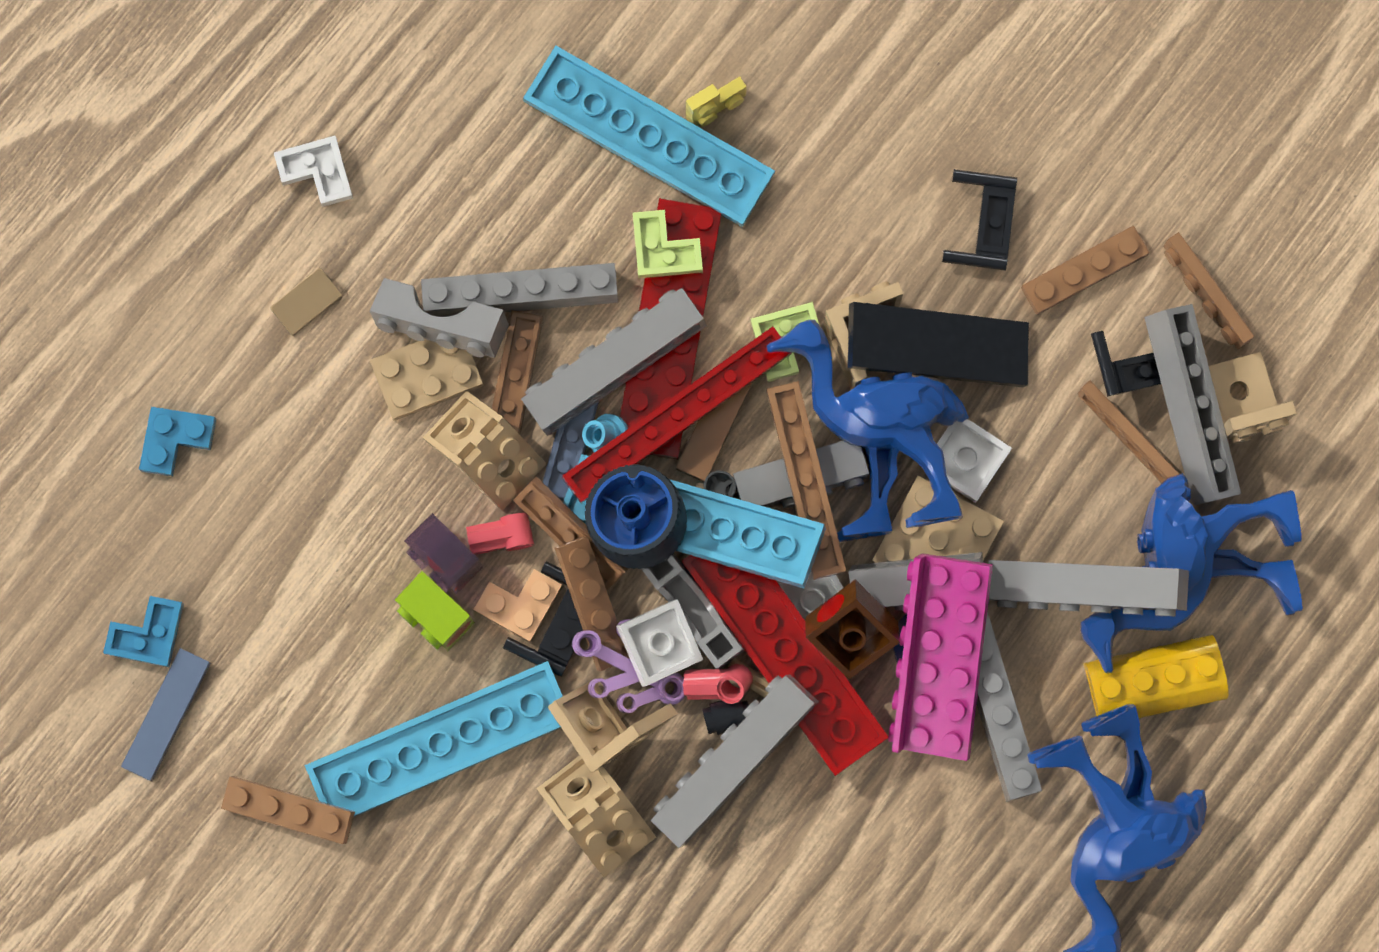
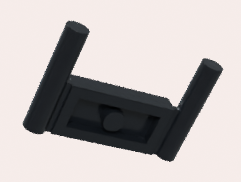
M954 169L952 182L984 186L975 249L976 254L943 250L942 262L1006 271L1017 177Z
M1104 331L1091 333L1107 397L1161 385L1154 353L1112 362Z
M546 561L541 573L567 585L562 569ZM567 589L538 651L510 637L507 638L503 649L536 665L548 661L552 672L562 677L574 653L572 647L573 638L578 632L583 631L569 589Z

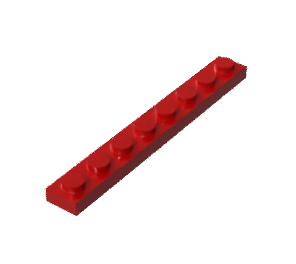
M772 326L562 475V479L582 504L588 499L591 489L603 475L618 467L637 465L786 359L792 352L769 353L767 351L769 343L781 338L774 326Z

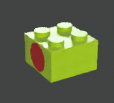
M423 571L395 599L400 606L397 609L399 615L413 628L419 624L424 629L420 634L437 650L443 646L449 651L475 623L471 616Z

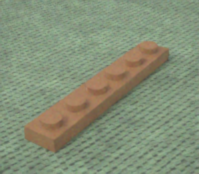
M799 381L767 388L766 391L797 516L825 524L826 527L811 569L813 580L845 573L846 568Z

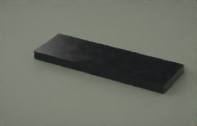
M861 302L849 304L848 368L896 374L912 373L914 376L1014 387L1028 386L1029 322Z

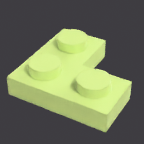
M665 210L633 213L638 278L703 273L700 238L667 241Z
M813 302L750 319L755 338L772 326L782 337L800 322L816 320L819 324ZM794 352L765 373L767 382L799 374Z

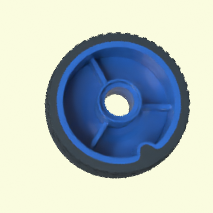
M625 465L624 467L613 469L611 472L609 471L608 474L603 475L595 483L586 500L585 521L592 541L606 558L622 567L646 569L659 565V563H663L677 551L678 546L681 545L687 528V515L683 499L675 485L665 475L651 467H646L645 465ZM641 510L639 516L634 519H628L632 512Z

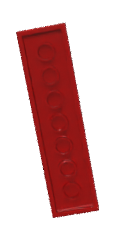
M659 198L657 210H665L667 241L700 238L703 273L645 278L639 311L645 308L652 309L660 303L659 299L670 290L678 291L682 288L702 317H704L721 213L708 206ZM701 331L626 382L620 417L627 424L628 429L692 384ZM683 432L651 455L678 460Z
M692 555L682 560L683 565L740 642L768 684L778 675L782 679L785 675H791L819 701L798 726L834 776L841 773L889 738L845 675L806 638L804 618L776 580Z

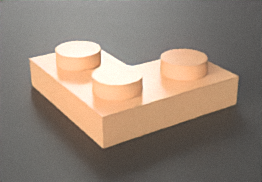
M533 569L518 597L489 582L477 602L474 612L531 643L563 585Z

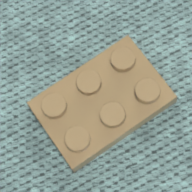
M426 339L370 360L393 421L462 395L466 391L469 392L484 386L471 354L466 350L456 347L446 349L436 342Z

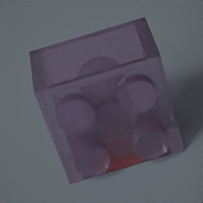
M433 513L404 540L409 547L406 551L409 558L421 570L427 566L432 571L429 577L445 593L450 589L456 595L483 569L480 560Z

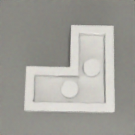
M336 136L274 152L283 186L314 177L322 207L353 199Z

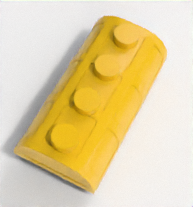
M1213 635L1113 656L1112 673H1105L1099 660L1083 663L1096 716L1127 704H1134L1138 717L1143 718L1225 700L1229 696L1228 682L1221 653Z

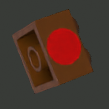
M856 579L805 617L806 638L849 680L900 643L898 621Z

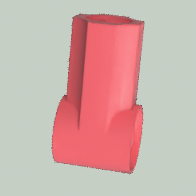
M525 512L503 516L499 521L466 527L471 555L502 549L515 551L534 546L529 515Z
M733 664L727 669L686 670L684 673L683 691L688 700L721 699L725 703L734 704L738 703L753 683V676L751 671L742 664ZM729 680L735 681L740 688L733 686Z

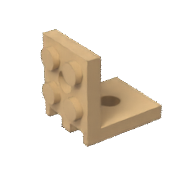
M889 281L882 282L872 287L871 293L861 297L859 293L852 294L842 299L841 305L826 310L827 315L824 317L825 323L823 325L850 390L861 384V380L868 378L865 370L848 368L849 304L861 302L899 307L903 296L899 282L891 285Z
M1261 352L1209 366L1227 440H1232V444L1252 439V435L1262 431L1264 436L1278 433L1283 430L1282 427L1289 425L1288 421L1297 414L1293 401L1277 405ZM1231 385H1243L1247 391L1246 398L1243 400L1234 399L1230 394Z
M468 391L422 437L430 446L459 467L502 511L547 464L501 415ZM509 459L507 469L498 473L500 463Z
M589 683L555 700L548 706L557 723L561 726L592 773L604 764L614 761L623 753L631 751L678 714L670 703L627 728L606 697L594 698L589 694ZM596 683L594 690L600 695L602 691ZM586 716L591 719L593 725L587 721Z
M580 755L536 788L604 878L657 838L605 768L601 766L592 773ZM584 786L579 792L574 793L579 787ZM619 830L614 838L607 839L612 831Z

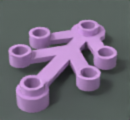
M631 619L622 620L618 623V625ZM616 628L617 634L621 638L618 629ZM586 630L580 631L574 636L572 647L577 655L581 657L595 656L625 672L607 679H593L588 685V692L592 697L604 698L611 691L640 682L631 660L602 645L597 633ZM582 638L589 640L590 645L587 650H583L580 647ZM674 673L650 684L653 686L652 688L638 694L623 693L617 698V708L623 713H632L637 707L656 700H660L664 704H677L685 697L683 691L684 678L680 674ZM601 682L604 686V690L600 695L594 690L595 684ZM668 682L674 685L672 694H668L665 691V686ZM626 697L632 700V706L629 709L623 706V700Z

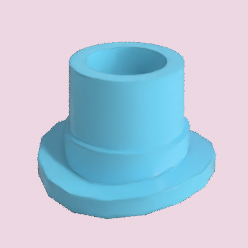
M603 414L585 425L582 432L583 441L595 453L626 431L628 427L621 417L615 414Z

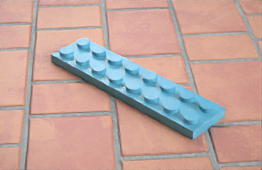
M556 45L523 97V101L704 206L718 211L723 217L741 227L744 226L775 174V170Z
M581 454L578 464L589 456ZM670 480L683 499L687 515L686 533L677 551L805 589L826 530L825 524ZM568 488L563 503L586 524V501L581 504L571 489ZM641 510L632 512L628 519H634L639 516Z
M546 661L306 764L305 768L319 801L355 811V817L560 729L561 726L557 723L548 706L555 700L563 697L549 662Z

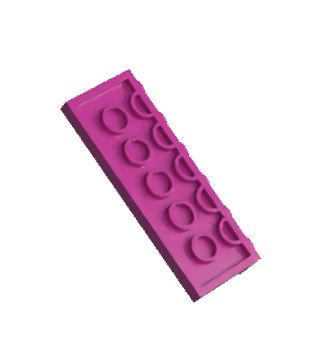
M923 553L915 557L914 561H910L907 570V580L911 581L910 594H906L903 605V612L907 614L906 626L902 627L900 633V645L904 646L903 657L899 658L896 667V677L900 678L899 691H895L892 701V709L896 710L895 723H891L888 736L889 742H893L892 752L899 753L902 750L964 761L970 759L993 564Z

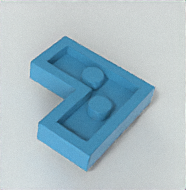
M151 407L139 470L141 472L173 477L179 445L211 450L216 418L214 416Z
M150 596L143 628L110 621L103 653L105 655L170 667L184 603Z

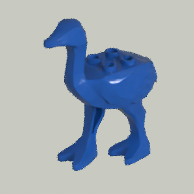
M806 320L798 323L790 332L767 345L769 353L794 352L806 357L812 371L813 410L823 424L841 440L865 448L871 478L870 508L863 516L843 527L837 533L839 542L892 533L887 500L889 491L898 475L896 458L899 450L911 457L924 469L934 493L931 502L905 520L906 527H920L957 520L963 517L958 499L946 475L943 451L933 440L930 429L935 423H939L942 426H951L956 421L964 422L969 418L964 404L950 390L948 385L923 376L912 377V373H901L892 376L893 380L881 381L880 377L863 379L861 384L849 392L835 397L832 389V351L824 331L816 320Z
M1183 473L1168 478L1156 487L1148 504L1141 529L1142 534L1137 535L1139 553H1144L1145 566L1142 567L1172 568L1189 571L1187 611L1176 610L1175 617L1156 616L1155 610L1143 609V615L1123 614V607H1111V613L1095 612L1084 619L1080 624L1083 640L1099 659L1104 672L1112 673L1113 671L1112 646L1114 638L1118 633L1128 629L1171 631L1188 620L1200 606L1209 592L1211 578L1241 576L1263 579L1273 589L1286 616L1302 611V598L1293 560L1262 563L1253 561L1234 549H1218L1230 532L1238 525L1261 517H1265L1273 522L1285 547L1294 546V542H1301L1302 534L1294 491L1278 493L1250 504L1226 505L1216 514L1201 516L1195 511L1192 504L1189 503L1191 489L1187 487L1188 480Z
M1134 704L1121 706L1081 723L1083 732H1090L1092 736H1118L1124 740L1127 754V769L1121 785L1100 773L1093 765L1082 736L1069 738L1027 754L1029 763L1036 764L1037 769L1067 767L1077 770L1092 791L1100 814L1089 823L1078 839L1072 858L1070 877L1078 897L1091 916L1092 929L1083 940L1063 952H1120L1122 938L1119 923L1111 907L1097 889L1096 880L1121 882L1126 880V882H1134L1143 878L1147 870L1154 867L1163 869L1173 865L1176 862L1175 858L1182 856L1200 836L1202 826L1205 823L1204 819L1207 810L1205 790L1196 789L1189 794L1182 792L1171 803L1154 799L1150 787L1152 770L1143 751L1140 737V721Z

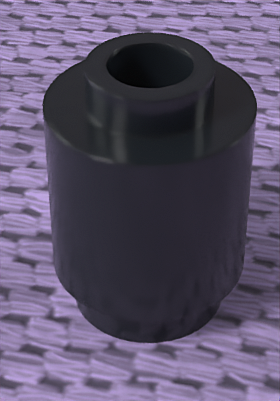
M720 700L709 703L710 707L702 709L708 734L717 732V735H721L733 723L738 727L746 718L742 713L749 706L748 701L741 702L740 700L738 703L729 704Z

